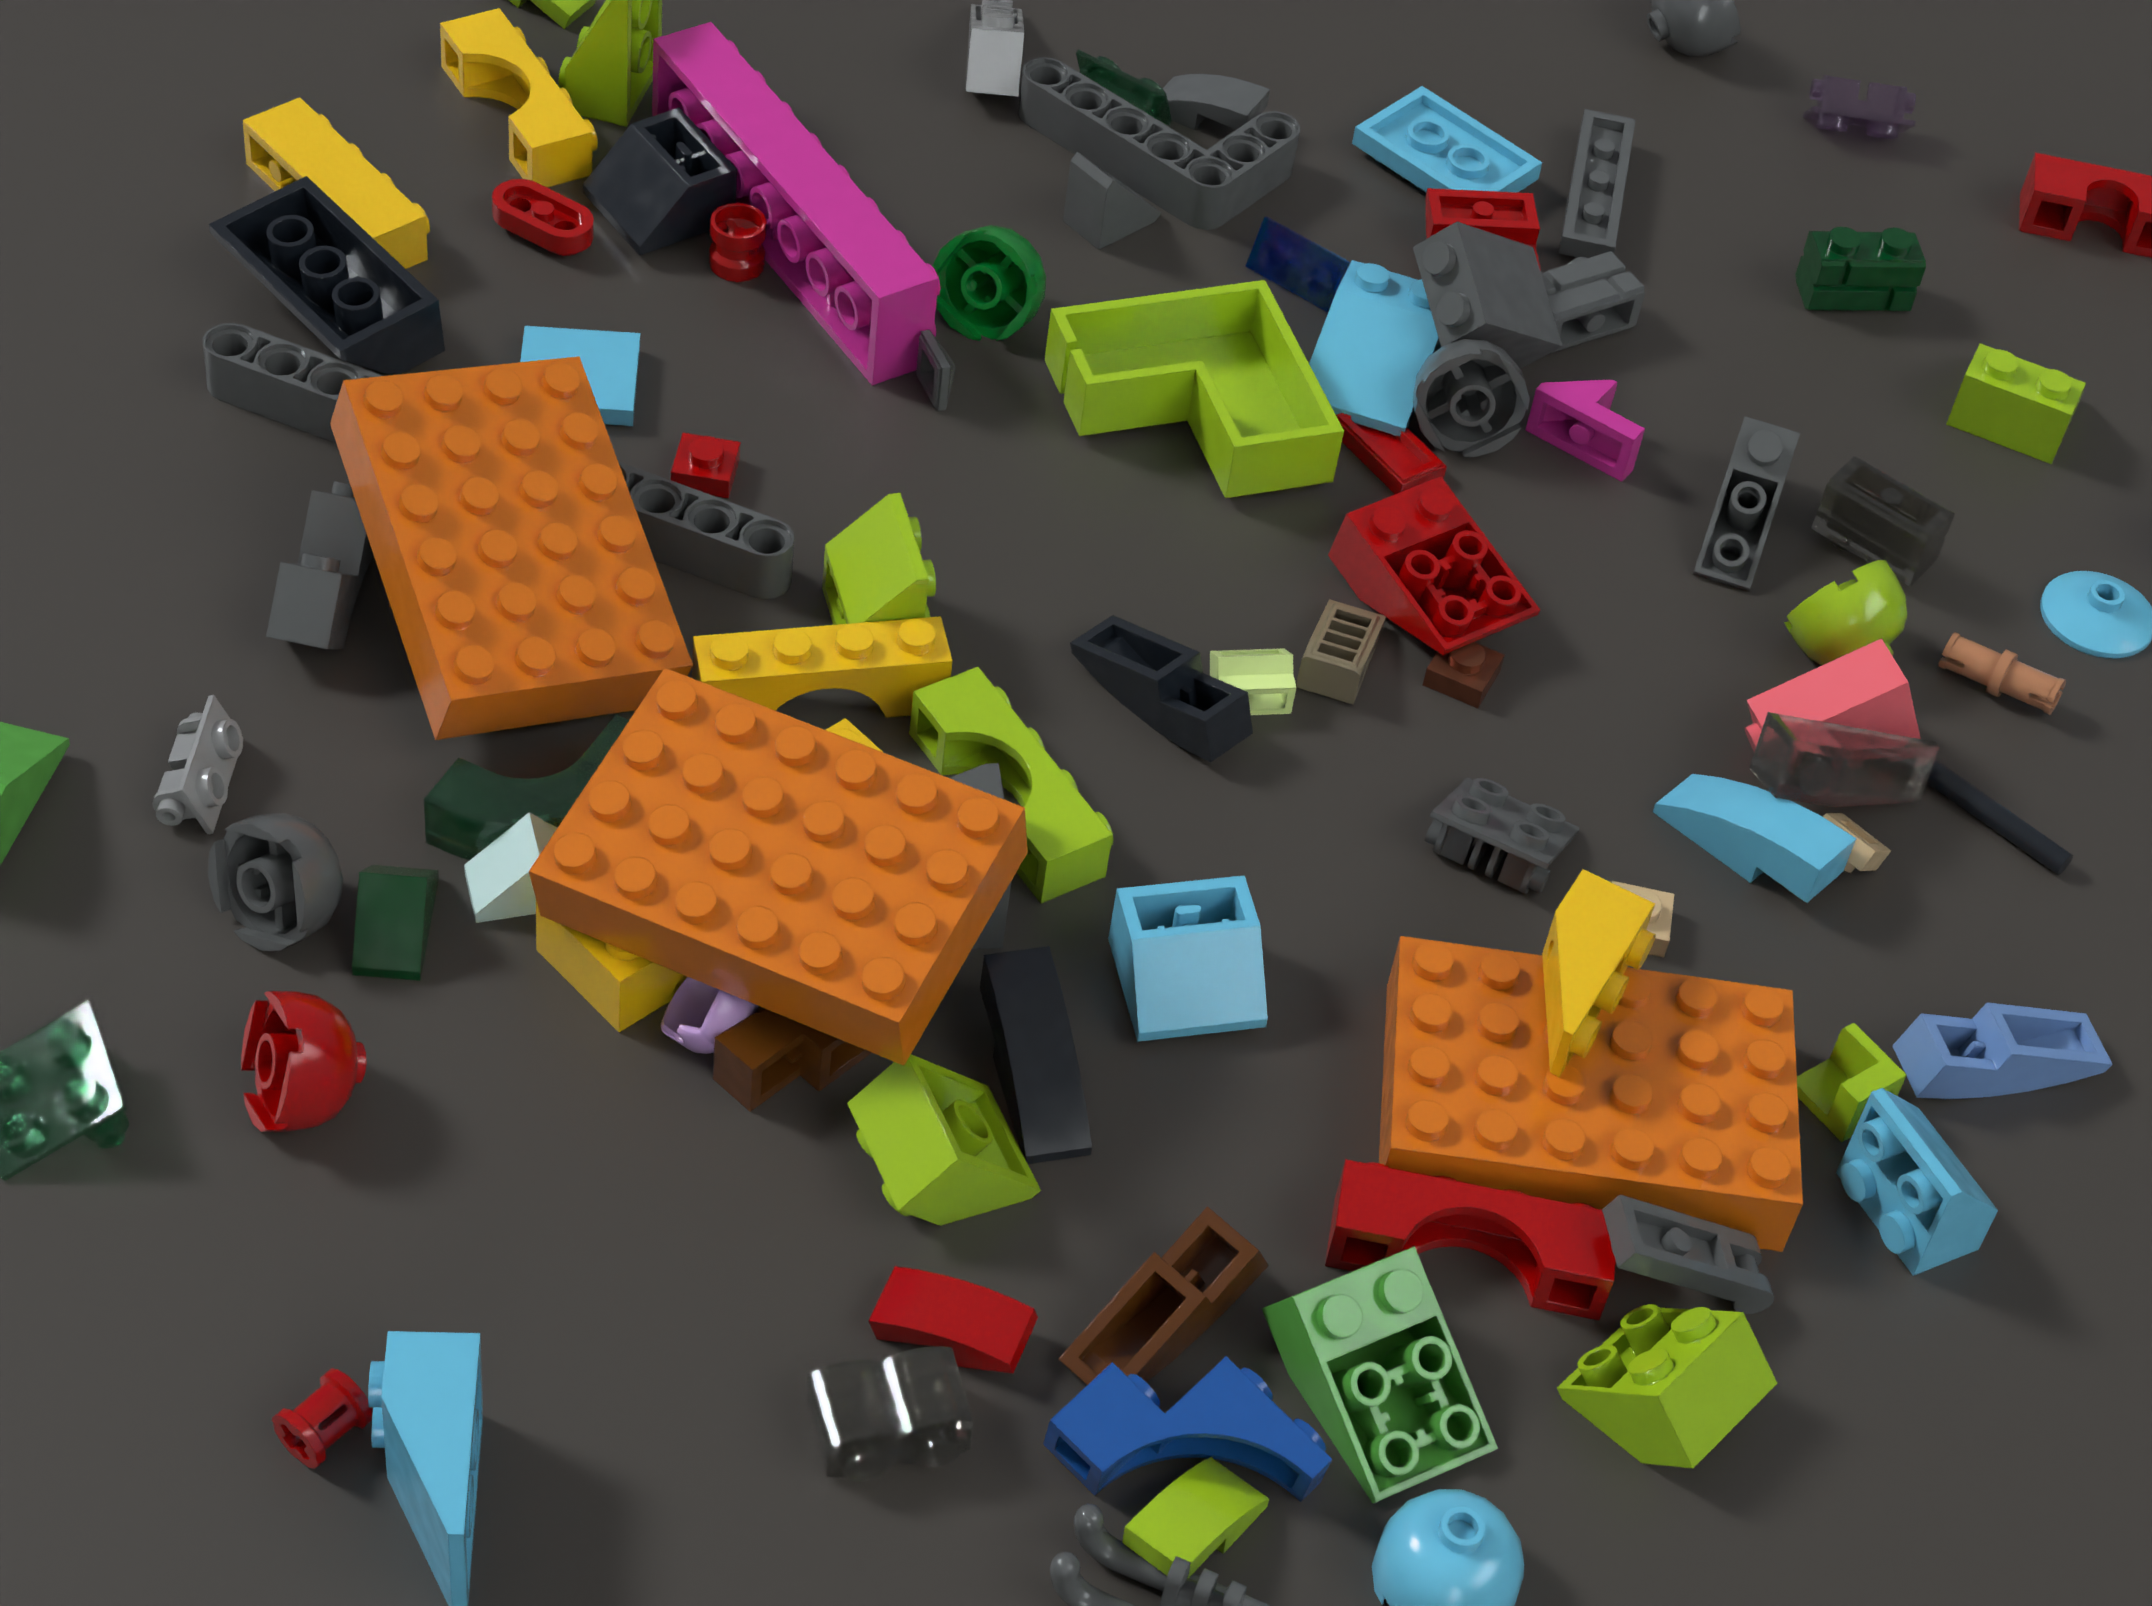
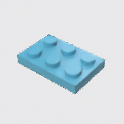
M1423 86L1357 125L1352 140L1353 145L1425 192H1427V188L1520 192L1539 179L1543 163Z

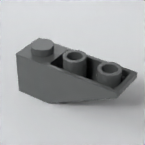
M1744 417L1693 572L1694 575L1746 591L1750 590L1800 436L1799 432L1750 417Z

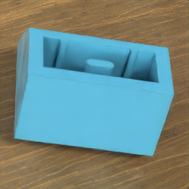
M1245 875L1117 888L1108 940L1137 1042L1266 1027L1268 1015L1261 925Z
M1884 1088L1871 1092L1836 1172L1847 1195L1860 1204L1878 1228L1886 1247L1899 1256L1913 1276L1979 1250L1998 1209L1918 1107Z

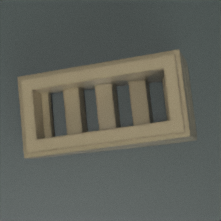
M1329 599L1302 657L1296 687L1354 705L1385 625L1386 616Z

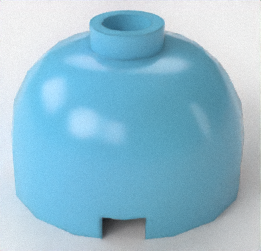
M1438 1489L1408 1500L1385 1525L1372 1563L1374 1592L1382 1605L1384 1599H1386L1389 1606H1514L1524 1577L1521 1540L1505 1514L1486 1498L1460 1489Z

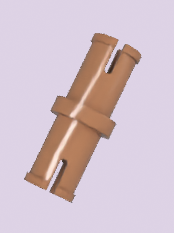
M1956 632L1952 634L1943 650L1942 655L1945 658L1942 657L1939 661L1940 668L1951 670L1987 686L1986 692L1993 696L1999 697L2004 693L2041 709L2048 715L2053 712L2063 693L2060 689L2063 690L2066 685V680L2063 678L2054 677L2017 661L2018 654L2006 649L2001 654L1961 637Z

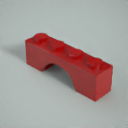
M1345 1159L1334 1201L1325 1266L1354 1271L1414 1246L1418 1254L1440 1247L1468 1248L1484 1253L1508 1268L1522 1285L1530 1307L1600 1320L1614 1283L1616 1264L1601 1209H1595L1584 1203H1565L1530 1196L1512 1189L1499 1190L1459 1182L1447 1176H1429L1393 1169L1381 1163H1363Z

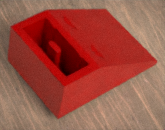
M1441 476L1347 513L1328 554L1331 561L1362 602L1386 616V618L1442 655L1537 616L1540 612V608Z

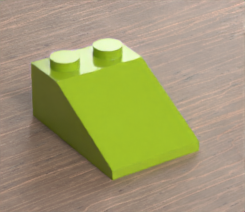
M606 0L590 27L584 26L581 29L577 49L572 57L566 56L564 58L559 73V87L565 88L568 91L573 106L580 116L627 127L653 80V39L662 36V0Z

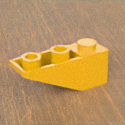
M1582 869L1556 909L1542 953L1550 1073L1560 1077L1574 1054L1582 1058L1586 1057L1602 1025V1021L1596 1019L1601 1009L1611 1014L1614 1012L1629 981V977L1623 975L1628 966L1637 970L1641 968L1656 937L1655 933L1646 930L1655 903Z

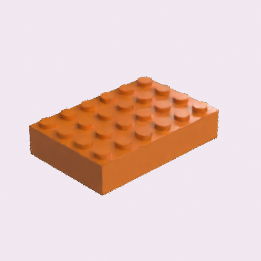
M580 356L343 380L330 426L435 740L637 710L664 668L685 676L689 675L693 663Z
M664 668L530 868L529 875L540 916L904 1066L1028 853L1025 807Z
M1400 936L1387 984L1379 1163L1393 1169L1429 1176H1447L1459 1182L1499 1190L1512 1189L1521 1191L1526 1195L1565 1203H1584L1601 1210L1617 1196L1623 1195L1749 1233L1756 1237L1760 1249L1783 1252L1803 1206L1793 990L1652 970H1637L1627 967L1623 975L1629 977V981L1616 1009L1612 1014L1601 1009L1596 1019L1602 1021V1025L1590 1051L1585 1058L1574 1054L1560 1077L1550 1073L1542 955Z

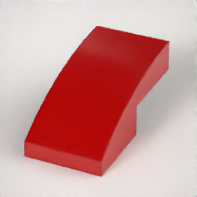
M894 1266L868 1322L877 1340L941 1347L948 1366L1013 1374L1038 1316L1033 1307L992 1289L943 1274Z

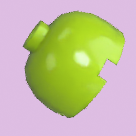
M1877 560L1853 570L1852 572L1858 581L1852 579L1840 585H1837L1835 581L1829 583L1805 599L1787 615L1789 621L1784 622V625L1797 646L1809 659L1822 666L1881 638L1890 653L1894 654L1889 644L1903 632L1907 619L1906 596L1899 580L1886 560Z

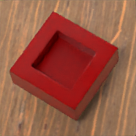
M683 432L671 469V481L715 497L729 499L740 461L741 442Z

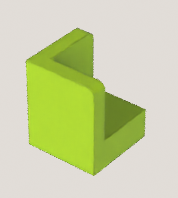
M1851 1023L1841 1029L1829 1059L1797 1076L1798 1098L1843 1142L1852 1137L1871 1092L1884 1088L1898 1096L1907 1074L1855 1023Z

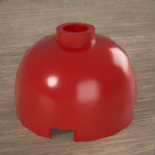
M293 991L265 992L264 994L268 1000H256L251 1007L244 1030L241 1053V1071H255V1085L258 1095L243 1093L245 1107L251 1122L261 1132H290L320 1126L337 1116L350 1099L355 1083L362 1082L367 1065L365 1047L361 1042H356L352 1026L342 1011L321 997Z

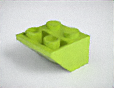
M901 493L885 496L825 544L822 589L833 625L930 617L926 602L927 597L935 596L936 593L935 571L930 559L922 560L920 554L922 537L919 521L916 516L908 517Z
M1647 1304L1628 1312L1621 1319L1620 1328L1601 1346L1585 1353L1577 1363L1578 1368L1557 1387V1390L1563 1401L1639 1462L1693 1469L1778 1383L1744 1312L1715 1311L1707 1307L1693 1309L1660 1308L1655 1304Z

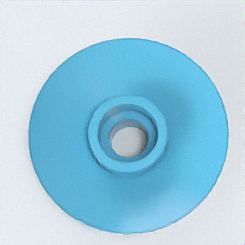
M2093 571L2069 572L2049 582L2042 594L2040 611L2044 622L2056 637L2080 652L2102 658H2125L2140 653L2152 641V606L2138 590L2118 578Z

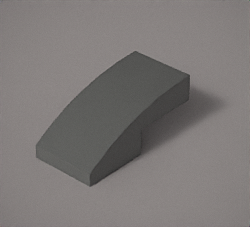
M1222 75L1174 76L1153 98L1149 105V111L1193 130L1206 117L1237 130L1264 111L1268 106L1270 89L1252 82Z

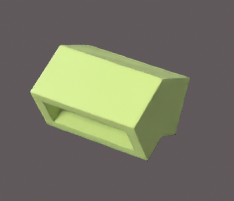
M1285 648L1210 651V676L1247 691L1251 715L1291 714L1297 688L1293 675L1292 653Z

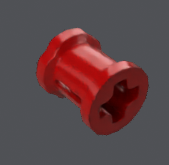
M331 1368L320 1377L321 1387L295 1409L283 1408L272 1417L274 1431L281 1443L291 1455L301 1461L306 1467L315 1469L326 1460L325 1450L352 1427L363 1428L372 1421L373 1408L369 1407L368 1398L347 1374Z

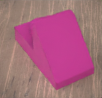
M1588 380L1541 383L1536 388L1525 430L1622 482L1634 469L1645 428L1610 410L1617 381Z

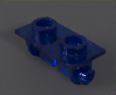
M1266 216L1263 219L1245 266L1329 312L1336 291L1351 262Z

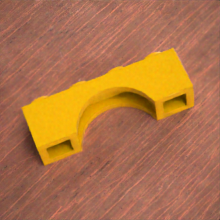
M500 8L440 23L441 67L462 96L495 99L517 109V111L508 116L509 160L521 177L535 181L548 188L590 176L592 173L593 151H596L598 147L595 129L588 119H583L574 108L568 91L565 88H559L550 76L544 59L536 57L528 47L522 30L518 26L513 27Z
M941 616L693 636V679L775 711L781 705L799 695L821 689L836 688L856 691L870 697L879 705L886 718L911 716L913 691L951 677L952 657Z

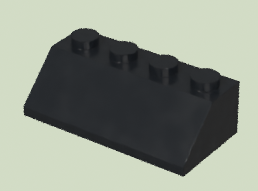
M307 176L209 224L210 233L340 360L386 374L399 375L445 351L439 300Z

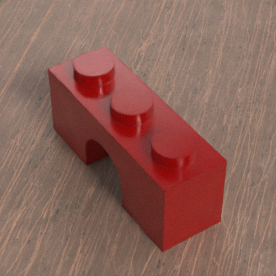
M2035 152L2020 192L2019 231L2071 242L2078 222L2086 220L2098 221L2107 224L2119 233L2122 239V252L2152 258L2151 175Z

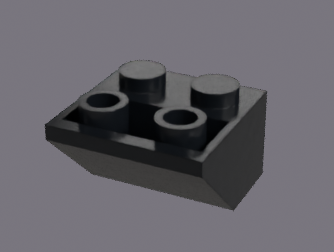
M676 108L631 123L583 183V193L641 256L710 231L712 213L720 206L736 203L737 168L680 108Z

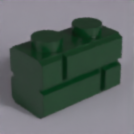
M1835 227L1831 231H1809L1803 249L1804 256L1800 258L1795 276L1804 307L1807 310L1911 311L1917 295V286H1920L1926 269V260L1917 236L1913 232H1907L1895 227L1887 228L1883 232H1856L1848 227Z

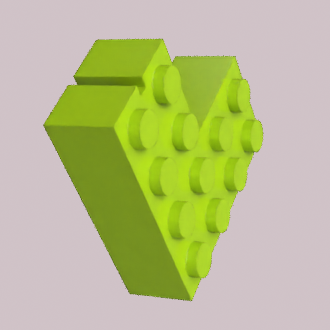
M1265 280L1051 309L1044 361L1059 393L1064 394L1063 402L1079 436L1188 421L1225 498L1334 481L1344 430Z

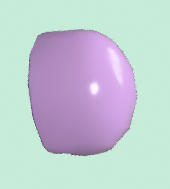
M687 976L665 1010L661 1022V1030L688 1050L702 1054L714 1053L715 1037L750 1015L757 1013L759 1006Z

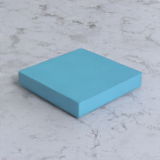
M537 326L524 327L520 362L580 356L604 424L633 426L640 355V333Z

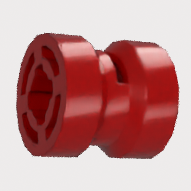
M729 203L718 207L712 213L710 235L713 242L709 250V265L711 271L718 277L727 281L744 282L757 278L763 272L765 249L762 243L766 237L767 220L764 213L758 208L744 203Z

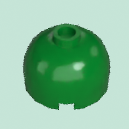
M989 225L964 231L940 249L932 265L937 272L941 287L940 294L937 296L936 308L951 328L968 339L980 341L982 339L981 335L991 340L997 339L996 341L1007 339L1036 316L1045 298L1046 273L1041 256L1026 238L1009 228Z

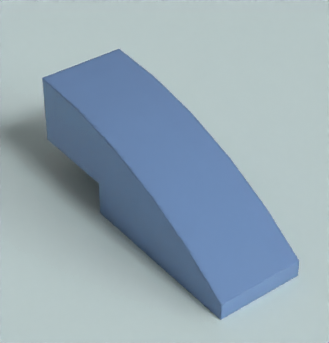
M1988 1002L1972 1019L1921 1013L1892 1046L1917 1098H1981L2029 1092L2101 1074L2112 1066V1062L2086 1013Z

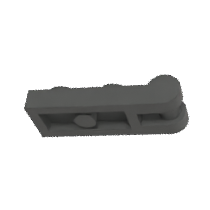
M1623 1195L1617 1196L1602 1209L1611 1241L1612 1252L1619 1269L1730 1300L1735 1311L1744 1312V1314L1761 1312L1770 1307L1774 1302L1770 1281L1767 1276L1760 1274L1758 1265L1762 1261V1255L1755 1236Z

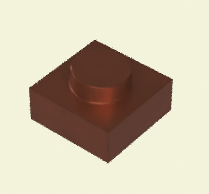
M1476 642L1445 655L1437 652L1426 669L1423 686L1479 708L1501 671L1505 655Z

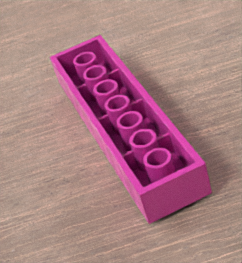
M712 22L654 38L652 116L680 108L737 168L736 203L749 204L758 208L764 213L767 220L766 237L762 243L767 263L872 386L915 371L917 368L921 331L930 330L936 337V302L941 287L939 277L933 266L921 259L909 245L905 235L889 223L879 211L875 201L865 196L851 180L845 167L838 165L822 147L818 137L814 133H810L794 116L789 104L779 99L766 84L763 75L759 71H755L739 54L736 45L731 40H727Z

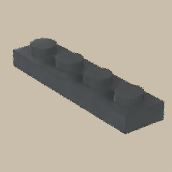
M1584 109L1558 253L1576 258H1590L1610 251L1614 253L1636 119Z

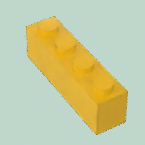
M296 98L243 120L246 164L272 190L277 191L307 176L405 269L428 260L427 234L430 232V224L423 208L417 203H412L402 194L386 173H380L364 158L362 152L355 144H349L333 129L331 123L324 115L317 114L302 98Z

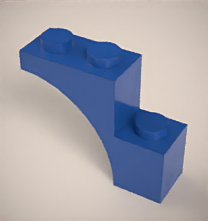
M1227 1356L1166 1413L1159 1408L1160 1400L1146 1381L1136 1374L1131 1373L1126 1376L1112 1362L1050 1419L1043 1445L1094 1496L1119 1477L1145 1465L1176 1458L1208 1459L1212 1457L1213 1459L1246 1467L1268 1477L1301 1502L1321 1483L1332 1461V1458L1325 1452L1326 1446L1320 1435L1301 1419L1292 1420L1272 1401L1273 1394L1265 1381L1249 1368L1244 1367L1240 1370Z

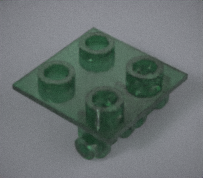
M89 1000L0 1052V1178L3 1181L8 1180L83 1135L97 1142L99 1147L106 1149L116 1147L125 1140V1132L129 1127V1121L123 1111L127 1110L93 1005Z

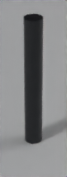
M1919 751L1908 766L1910 772L2057 875H2060L2072 861L2073 855L1925 751Z

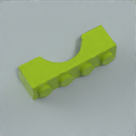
M975 667L913 691L909 734L941 775L960 774L983 764L999 763L1002 787L1010 792L1022 807H1025L1028 853L1017 870V874L1041 904L1106 877L1110 848L1113 845V833L1107 819L1100 812L1093 811L1078 792L1072 775L1067 770L1060 769L1045 751L1039 734L1033 728L1025 726L1011 708L1006 693L1000 687H994L981 669Z

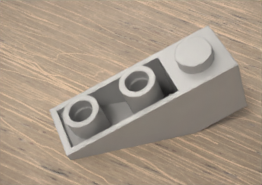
M982 0V5L971 4L966 92L1018 97L1024 24L1022 9L1012 8V0Z

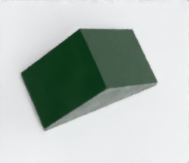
M371 865L359 872L352 974L354 976L421 980L439 881V870Z

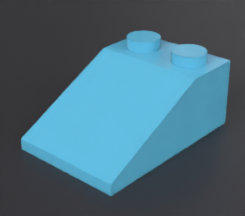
M1351 261L1336 291L1309 362L1335 414L1344 413L1351 415V420L1354 423L1399 437L1401 431L1405 432L1406 428H1408L1415 413L1413 394L1416 375L1425 360L1441 348L1422 279L1417 280L1397 274L1377 264Z
M388 1331L385 1361H371L368 1404L369 1407H373L372 1448H385L387 1479L448 1606H468L483 1424L480 1333Z

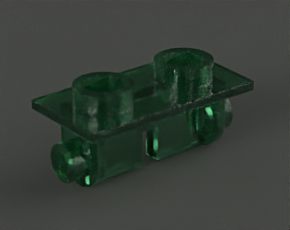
M1078 49L1076 56L1080 69L1079 73L1158 121L1167 125L1171 124L1172 119L1167 94L1160 85L1151 79L1141 78L1139 80L1121 71L1117 64L1106 57L1098 56L1095 58Z

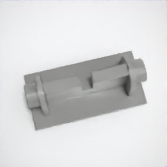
M215 695L208 696L203 713H192L188 718L183 719L179 723L177 736L168 760L173 770L164 772L158 792L155 794L152 802L153 808L156 811V817L163 824L175 826L184 819L196 818L207 835L214 833L222 805L227 799L228 786L237 758L243 749L244 739L239 725L236 721L230 719Z

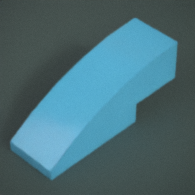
M1691 774L1659 800L1653 809L1654 814L1751 883L1764 872L1806 903L1844 871L1857 839L1824 817L1787 798L1756 786L1721 777Z

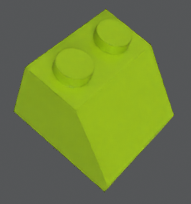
M1980 343L1964 375L1946 425L2052 464L2080 402L2086 383L2069 377L2059 370L2042 367L2018 358L2008 351L1994 349Z
M911 1054L904 1066L893 1062L847 1103L859 1128L856 1132L858 1142L864 1151L874 1159L884 1180L882 1192L888 1203L903 1216L908 1217L911 1215L942 1226L1032 1199L1041 1191L988 1085Z

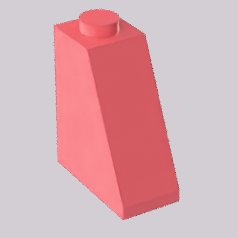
M1882 638L1747 700L1753 724L1745 727L1750 745L1760 761L1767 757L1771 759L1781 778L1905 757L1923 750L1909 682Z

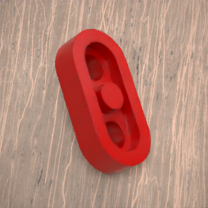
M527 179L508 180L499 184L492 193V215L494 221L502 228L550 252L561 256H571L586 250L593 242L594 218L591 211L585 206L535 181Z

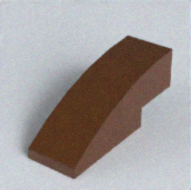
M763 1009L715 1037L713 1080L751 1112L799 1076L819 1092L872 1052L770 1010Z
M1207 1206L1162 1257L1155 1251L1058 1359L1086 1385L1112 1362L1126 1376L1131 1373L1136 1374L1148 1382L1199 1338L1269 1265L1254 1245Z

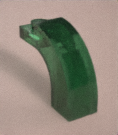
M616 714L576 763L559 773L534 779L506 777L458 758L424 798L426 843L450 854L471 860L529 812L543 819L544 822L558 827L629 722V719Z

